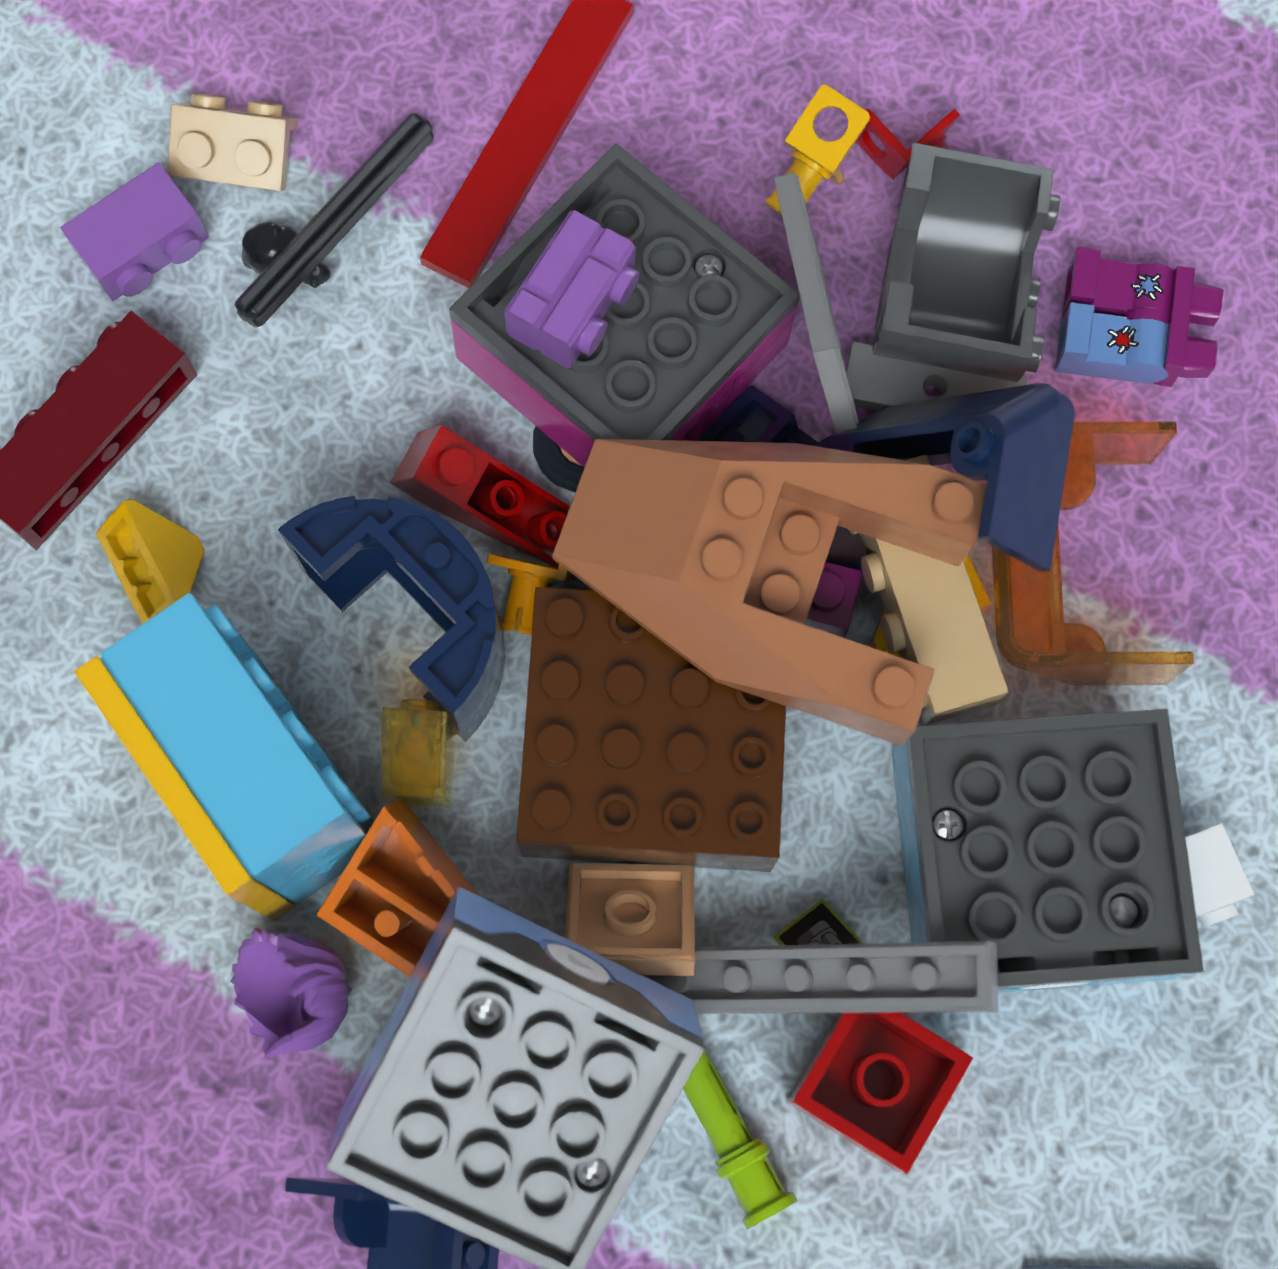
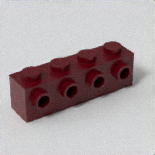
M132 310L120 322L110 324L101 333L96 348L80 365L69 368L60 377L56 385V391L39 409L28 412L19 421L15 428L14 436L0 450V521L37 551L198 375L186 353Z

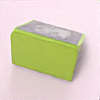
M823 899L773 937L779 946L863 944L859 937Z

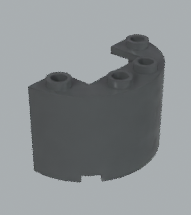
M913 143L898 204V215L893 238L890 242L873 337V355L1012 382H1019L1025 371L1036 373L1042 355L1044 336L1035 335L1037 314L1035 307L1039 296L1041 279L1031 276L1034 253L1042 231H1053L1059 212L1060 196L1051 194L1054 169Z

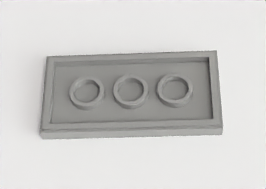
M794 172L775 177L774 182L812 352L835 432L837 434L856 429V424L859 423L820 255L798 176H795Z

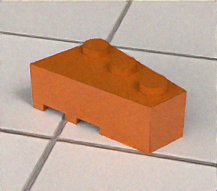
M401 799L383 806L321 906L317 916L408 977H411L457 887L459 886L478 896L479 894L405 801Z

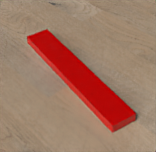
M627 0L571 1L420 255L421 265L467 288H470L478 280L634 14L633 3Z

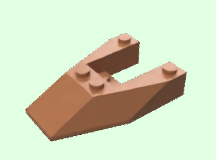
M595 439L552 559L715 682L902 746L916 730L935 669L805 625V621L837 526L959 567L974 547L978 535L986 484L928 464L799 443Z

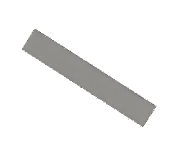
M991 941L695 948L694 976L642 975L692 999L696 1014L998 1012L997 943Z

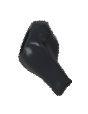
M271 221L252 227L245 232L242 239L243 264L245 267L261 274L297 235L296 231L287 224H278ZM321 262L303 282L312 288H317L329 280L331 271Z

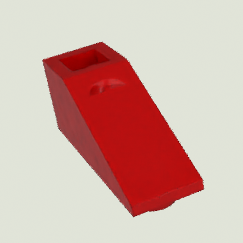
M443 425L417 432L390 484L441 514L552 567L559 568V563L552 559V555L570 506Z

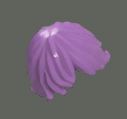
M254 928L252 938L243 940L242 945L238 948V963L232 964V972L236 975L230 981L234 984L237 996L235 998V1005L245 1010L253 1025L250 1028V1034L265 1038L262 1049L266 1058L287 1052L304 1051L318 1047L333 1037L348 1012L349 1004L347 997L352 989L346 982L347 973L344 963L331 948L294 931L287 935Z

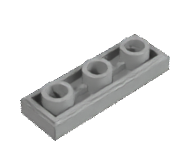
M854 341L851 345L846 369L855 406L876 411L887 406L1023 386L1027 384L1028 376L1023 375L1019 382H1012L873 355V345ZM935 386L941 391L942 396L931 397L924 391L923 387Z

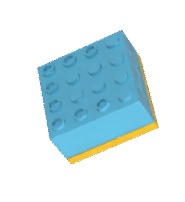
M189 592L100 653L102 658L95 656L74 671L227 896L276 921L296 907L295 903L299 905L343 873L374 823V819L359 798L355 796L349 786L347 787L342 780L343 775L323 747L308 732V726L289 699L285 697L279 687L272 681L274 678L261 659L251 649L243 636L239 634L230 620L226 618L216 603L204 609Z

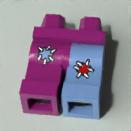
M1077 247L1067 270L1062 317L1064 318L1060 327L1055 372L1138 383H1154L1155 385L1172 387L1178 377H1209L1216 365L1217 340L1189 337V323L1214 327L1222 309L1223 289L1194 282L1195 268L1177 266L1174 270L1169 266L1156 263L1134 264L1100 258L1101 250Z

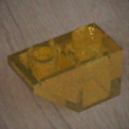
M406 699L401 701L400 708L383 707L382 794L389 803L403 799L407 805L451 808L458 734L448 712L439 711V704L426 700Z

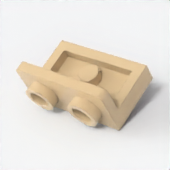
M191 93L190 102L171 104L167 174L169 176L283 191L285 190L288 173L290 132L297 130L298 117L282 115L283 105L248 101L247 110L227 108L226 97Z

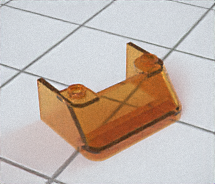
M1176 421L1074 422L1060 510L1078 508L1089 499L1096 485L1095 465H1151L1177 434ZM1058 526L1051 571L1039 572L992 546L996 641L1001 655L1011 665L1068 685H1167L1194 664L1193 651L1107 652L1103 639L1094 629L1083 624L1064 623Z

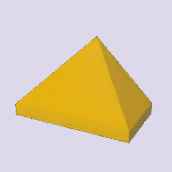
M133 499L123 501L95 534L141 623L144 624L191 592L205 549L198 536Z

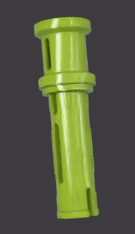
M705 1048L683 1090L720 1158L715 1162L718 1167L716 1172L720 1179H728L746 1213L742 1221L746 1229H749L786 1209L798 1200L793 1192H785L767 1158L771 1151L766 1142L763 1143L760 1137L754 1139Z

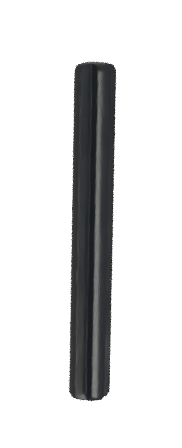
M409 114L237 298L235 307L238 316L243 321H247L253 327H261L432 142L434 137L432 134L433 127L428 120L422 119L417 114Z

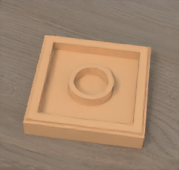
M569 863L565 938L640 975L694 976V866Z

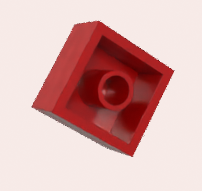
M838 1013L786 1103L896 1172L908 1174L973 1057L902 1013Z

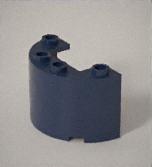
M355 496L334 499L303 511L278 528L279 533L302 571L342 613L388 572L445 632L440 639L409 666V669L428 690L423 695V698L466 742L477 731L494 704L503 676L505 651L501 623L488 575L480 558L464 536L436 513L420 505L393 497H388V500H356Z

